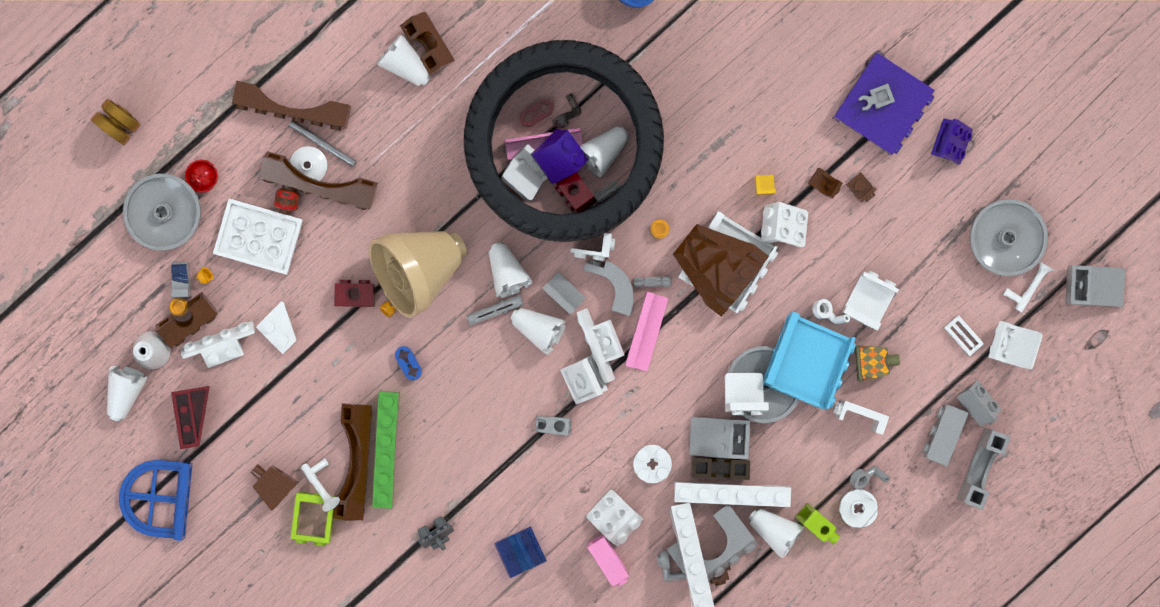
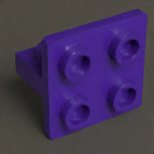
M943 118L931 155L951 160L960 165L965 158L966 148L972 138L973 129L958 119L949 120Z

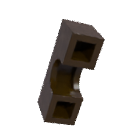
M691 456L690 476L696 478L720 477L750 480V460Z

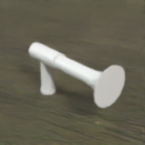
M1039 261V270L1022 297L1009 290V288L1005 290L1003 295L1017 302L1015 309L1023 312L1044 276L1050 271L1055 270Z
M324 458L311 468L308 464L302 465V472L310 483L313 484L324 501L322 510L330 511L339 504L340 498L331 497L315 475L324 467L329 466L326 459Z

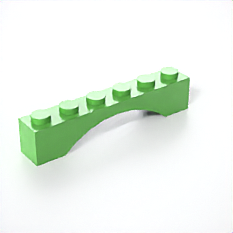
M379 392L372 508L392 509L394 507L395 450L400 392Z

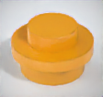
M662 219L655 220L650 227L651 234L659 239L666 237L670 230L668 223Z
M177 297L170 302V312L175 316H183L189 310L187 301L184 298Z

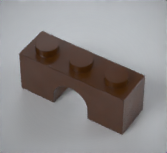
M426 11L411 16L400 25L409 42L418 41L424 46L426 54L420 60L429 75L443 70L455 61Z
M203 292L187 302V307L192 313L190 319L181 322L170 314L156 324V331L170 348L179 346L187 336L196 334L205 323L209 324L216 318L217 310Z

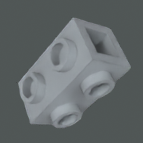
M978 380L964 388L957 396L961 404L981 427L987 423L989 425L994 423L998 419L997 415L1002 410Z

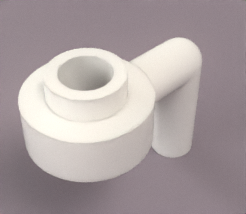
M826 299L817 300L813 304V314L819 319L828 318L834 324L850 321L849 315L836 316L832 313V304Z

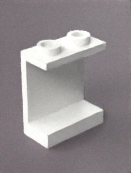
M869 270L868 273L862 272L841 313L849 315V317L874 330H878L885 311L894 294L898 293L899 289L895 288L896 284L886 279L884 282L878 279V274Z

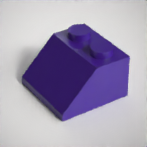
M556 129L530 154L551 184L576 173L589 160L570 132Z

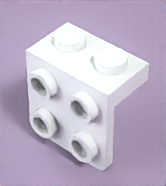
M527 144L514 155L502 174L501 179L522 198L530 202L547 177L530 155L534 149Z
M782 202L765 205L761 242L768 244L780 241L799 248L804 247L808 222L807 210Z
M604 233L602 252L571 248L570 252L574 253L576 258L586 259V255L593 256V260L605 261V258H609L610 250L614 251L615 239L612 238V234Z
M999 321L993 344L990 347L989 358L1031 370L1034 366L1043 335L1037 331Z
M727 373L725 375V412H732V415H744V412H751V415H763V412L769 410V403H764L763 375L761 373Z
M613 490L608 491L587 514V519L617 547L627 540L629 534L636 530L644 519Z

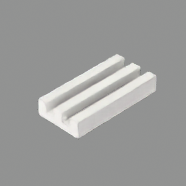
M959 315L944 327L947 333L968 356H971L984 344ZM957 321L963 326V328H964V329L972 336V338L978 343L976 346H975V345L972 343V341L963 333V331L955 324ZM951 327H953L959 333V335L968 343V345L972 348L971 350H969L965 346V344L956 336V334L950 329Z

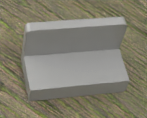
M557 273L542 288L570 315L585 300V296L560 273Z

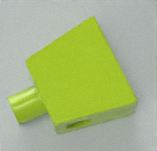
M806 503L795 516L823 542L828 540L831 544H835L839 540L840 535L835 532L836 527L810 504Z

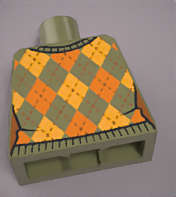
M856 345L855 347L858 382L890 375L889 366H900L899 354L888 355L887 347Z

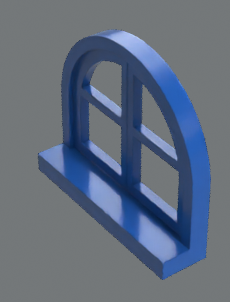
M150 460L133 468L123 480L119 492L120 509L127 523L136 531L148 536L173 538L178 541L184 540L186 536L193 463ZM153 470L151 494L130 492L134 482L140 475ZM158 470L179 471L176 496L155 494ZM130 499L150 501L148 524L142 522L134 514ZM155 501L175 503L173 528L152 526Z

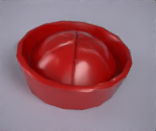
M195 160L189 164L185 171V181L195 192L204 193L210 191L218 180L217 169L208 160Z

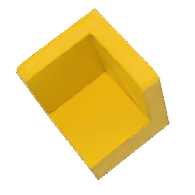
M774 175L754 176L755 195L776 193Z

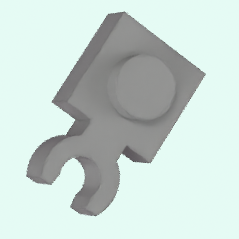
M888 84L870 90V97L864 95L858 98V101H867V106L861 108L862 111L868 110L873 104L878 109L895 102Z

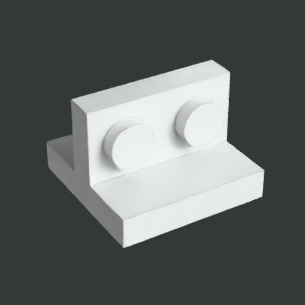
M592 355L560 369L575 404L597 397L608 390L606 384L599 376V369Z

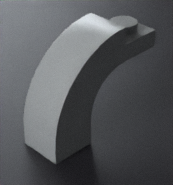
M590 260L589 264L585 263L584 271L604 276L613 284L615 299L611 311L630 316L634 295L627 275L618 266L608 261L605 262L604 268L600 267L601 263Z

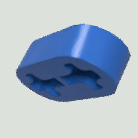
M399 347L395 352V358L408 379H418L422 375V368L409 347ZM402 349L404 352H409V354L407 355V358L409 360L408 363L405 361L404 358H399V355L401 354L400 351ZM411 363L413 368H418L419 371L416 372V377L408 374L410 371L408 364Z

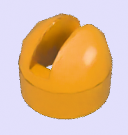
M203 267L197 272L196 279L200 281V284H207L213 279V274L208 268Z
M386 301L379 309L385 316L391 318L396 312V308L390 305V301Z

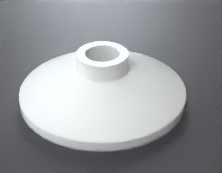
M306 146L299 148L290 158L291 164L310 178L320 181L327 172V159L315 147ZM307 161L311 163L308 169L304 167V163Z

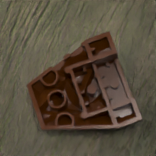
M699 224L694 226L673 253V256L702 297L704 303L721 317L737 300L769 257L752 243Z

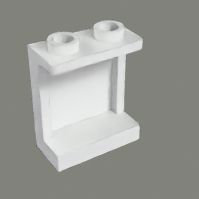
M842 399L840 403H836L833 411L836 414L835 418L843 420L847 410L874 419L871 431L883 435L889 416Z

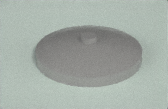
M153 174L141 179L130 189L124 202L123 217L128 232L139 244L149 249L167 251L181 247L194 236L201 221V204L194 189L183 179L170 174Z
M1004 199L987 205L977 214L971 225L969 241L975 259L983 268L1000 276H1016L1028 272L1039 263L1046 251L1048 234L1045 222L1036 209L1019 200Z
M759 346L742 352L732 361L727 373H761L764 377L775 348ZM763 385L764 403H769V410L763 412V415H751V412H744V415L740 416L755 423H772L790 414L799 400Z

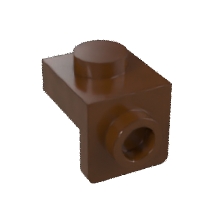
M817 168L808 182L810 186L821 194L832 199L839 193L840 187L843 184L821 168Z
M730 566L725 569L721 576L711 579L710 583H715V586L726 584V580H729L727 571L731 570Z

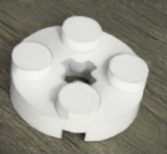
M646 445L635 455L633 467L641 480L647 483H658L667 478L671 471L672 461L670 455L662 447ZM650 459L658 462V466H655V469L647 466Z
M853 489L847 492L840 501L839 512L841 518L852 527H866L877 517V501L871 493L865 490ZM861 503L863 505V512L855 513L854 505Z

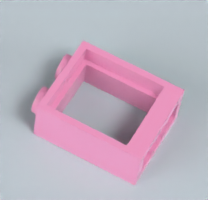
M603 534L587 543V548L612 587L615 585L619 587L628 581L627 577H629L627 569Z

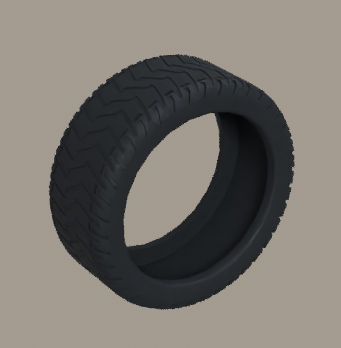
M575 40L540 42L527 46L500 62L488 73L482 84L479 85L471 100L464 128V153L467 168L478 193L485 203L499 218L511 227L526 235L554 242L587 240L600 236L626 221L648 196L661 167L664 151L662 117L651 89L642 76L629 63L613 52L588 42ZM568 72L586 75L597 80L618 95L629 111L634 124L637 150L634 166L629 177L615 195L601 205L581 213L555 214L540 211L523 203L506 188L498 175L493 161L492 138L495 122L500 111L515 91L529 81L544 75Z

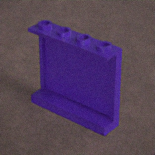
M875 53L833 119L837 122H842L891 156L893 153L897 154L903 146L901 141L904 137H909L913 131L912 124L914 121L918 122L924 114L922 109L925 105H930L934 99L932 94L935 90L879 53ZM888 84L895 102L878 109L873 104L868 110L862 111L861 108L867 106V101H858V98L864 95L870 97V90Z

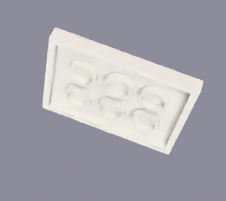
M228 199L213 254L288 275L303 220Z

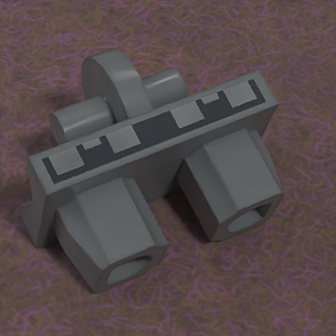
M440 516L433 521L437 528L434 531L430 532L427 526L417 530L420 537L418 541L424 548L431 545L433 550L438 547L442 551L446 549L444 543L450 540L447 535L455 530Z

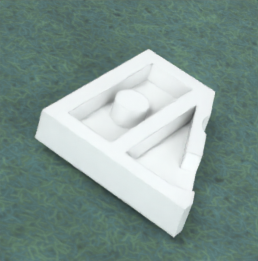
M283 301L256 326L282 354L297 341L286 305Z

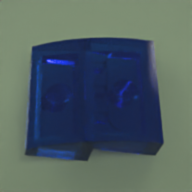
M531 526L494 543L510 578L547 561Z

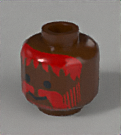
M290 187L278 189L275 195L274 207L280 209L279 213L290 215L291 211L295 212L298 210L300 193L297 192V189Z

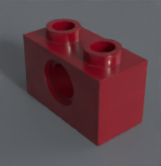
M577 172L556 182V191L561 197L565 195L568 199L565 203L572 212L576 210L577 213H581L597 202V199ZM578 189L577 194L570 195L571 190Z
M340 280V283H335L334 306L375 307V284H370V280H359V284H351V280ZM352 288H357L360 292L359 297L356 299L350 296Z

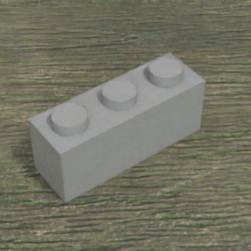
M944 404L943 407L940 406L936 417H938L937 423L932 425L929 435H931L929 443L926 442L923 447V457L948 467L968 412L948 404Z

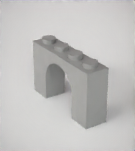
M983 429L957 500L983 510L989 495V491L985 489L988 473L995 458L999 454H1005L1011 437L991 429Z
M729 504L713 515L727 535V546L718 558L703 560L708 582L714 577L721 576L727 567L737 564L743 555L752 553L756 549L755 546L758 545ZM677 542L667 551L686 576Z

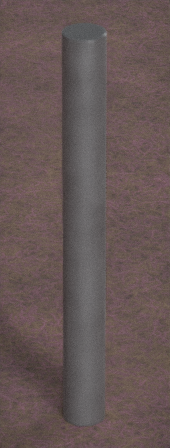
M291 120L288 125L289 127L351 167L355 166L357 162L355 159L299 123Z

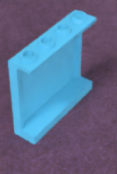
M792 311L788 313L763 377V385L821 410H827L830 407L832 408L835 403L836 397L834 395L836 389L839 390L841 387V376L849 366L847 360L849 355L855 350L856 344L854 342L856 338H848L801 318L799 313Z

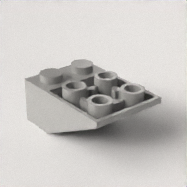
M1067 266L1065 304L1123 307L1125 269Z
M691 417L689 455L748 459L750 420Z

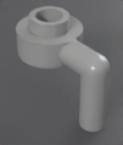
M873 466L867 471L863 469L854 471L851 475L850 483L860 490L868 484L870 477L876 475L885 483L890 480V476L878 467Z
M660 551V555H657L658 567L662 566L663 579L665 581L686 579L683 572L670 573L668 551Z

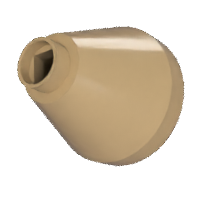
M444 231L386 233L372 240L369 244L371 266L381 289L391 304L408 318H412L429 308L461 265V258L467 255L466 246L456 232L450 234Z

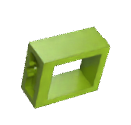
M298 491L295 499L291 539H295V543L307 544V541H312L314 545L326 546V543L329 544L331 542L334 508L328 511L325 537L298 534L301 501L324 504L320 494Z

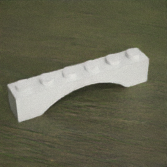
M674 481V502L790 507L791 487Z
M690 503L671 506L670 516L684 564L691 607H714Z

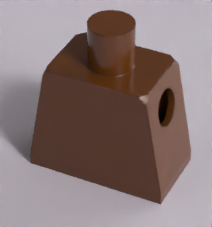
M257 464L250 472L258 479L253 485L254 490L271 511L299 483L296 479L275 466H271L265 471Z

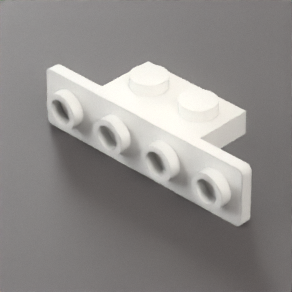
M587 308L577 312L578 323L582 326L585 340L591 348L592 358L599 369V376L605 384L615 380L609 361L624 356V352L611 320L594 326Z
M253 321L243 322L237 327L224 329L212 336L207 335L195 342H188L181 347V356L185 359L201 353L208 368L243 356L244 351L238 339L254 334Z

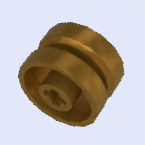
M107 98L101 107L109 116L107 117L101 112H96L90 120L122 145H126L131 137L123 127L136 132L141 123L125 108Z

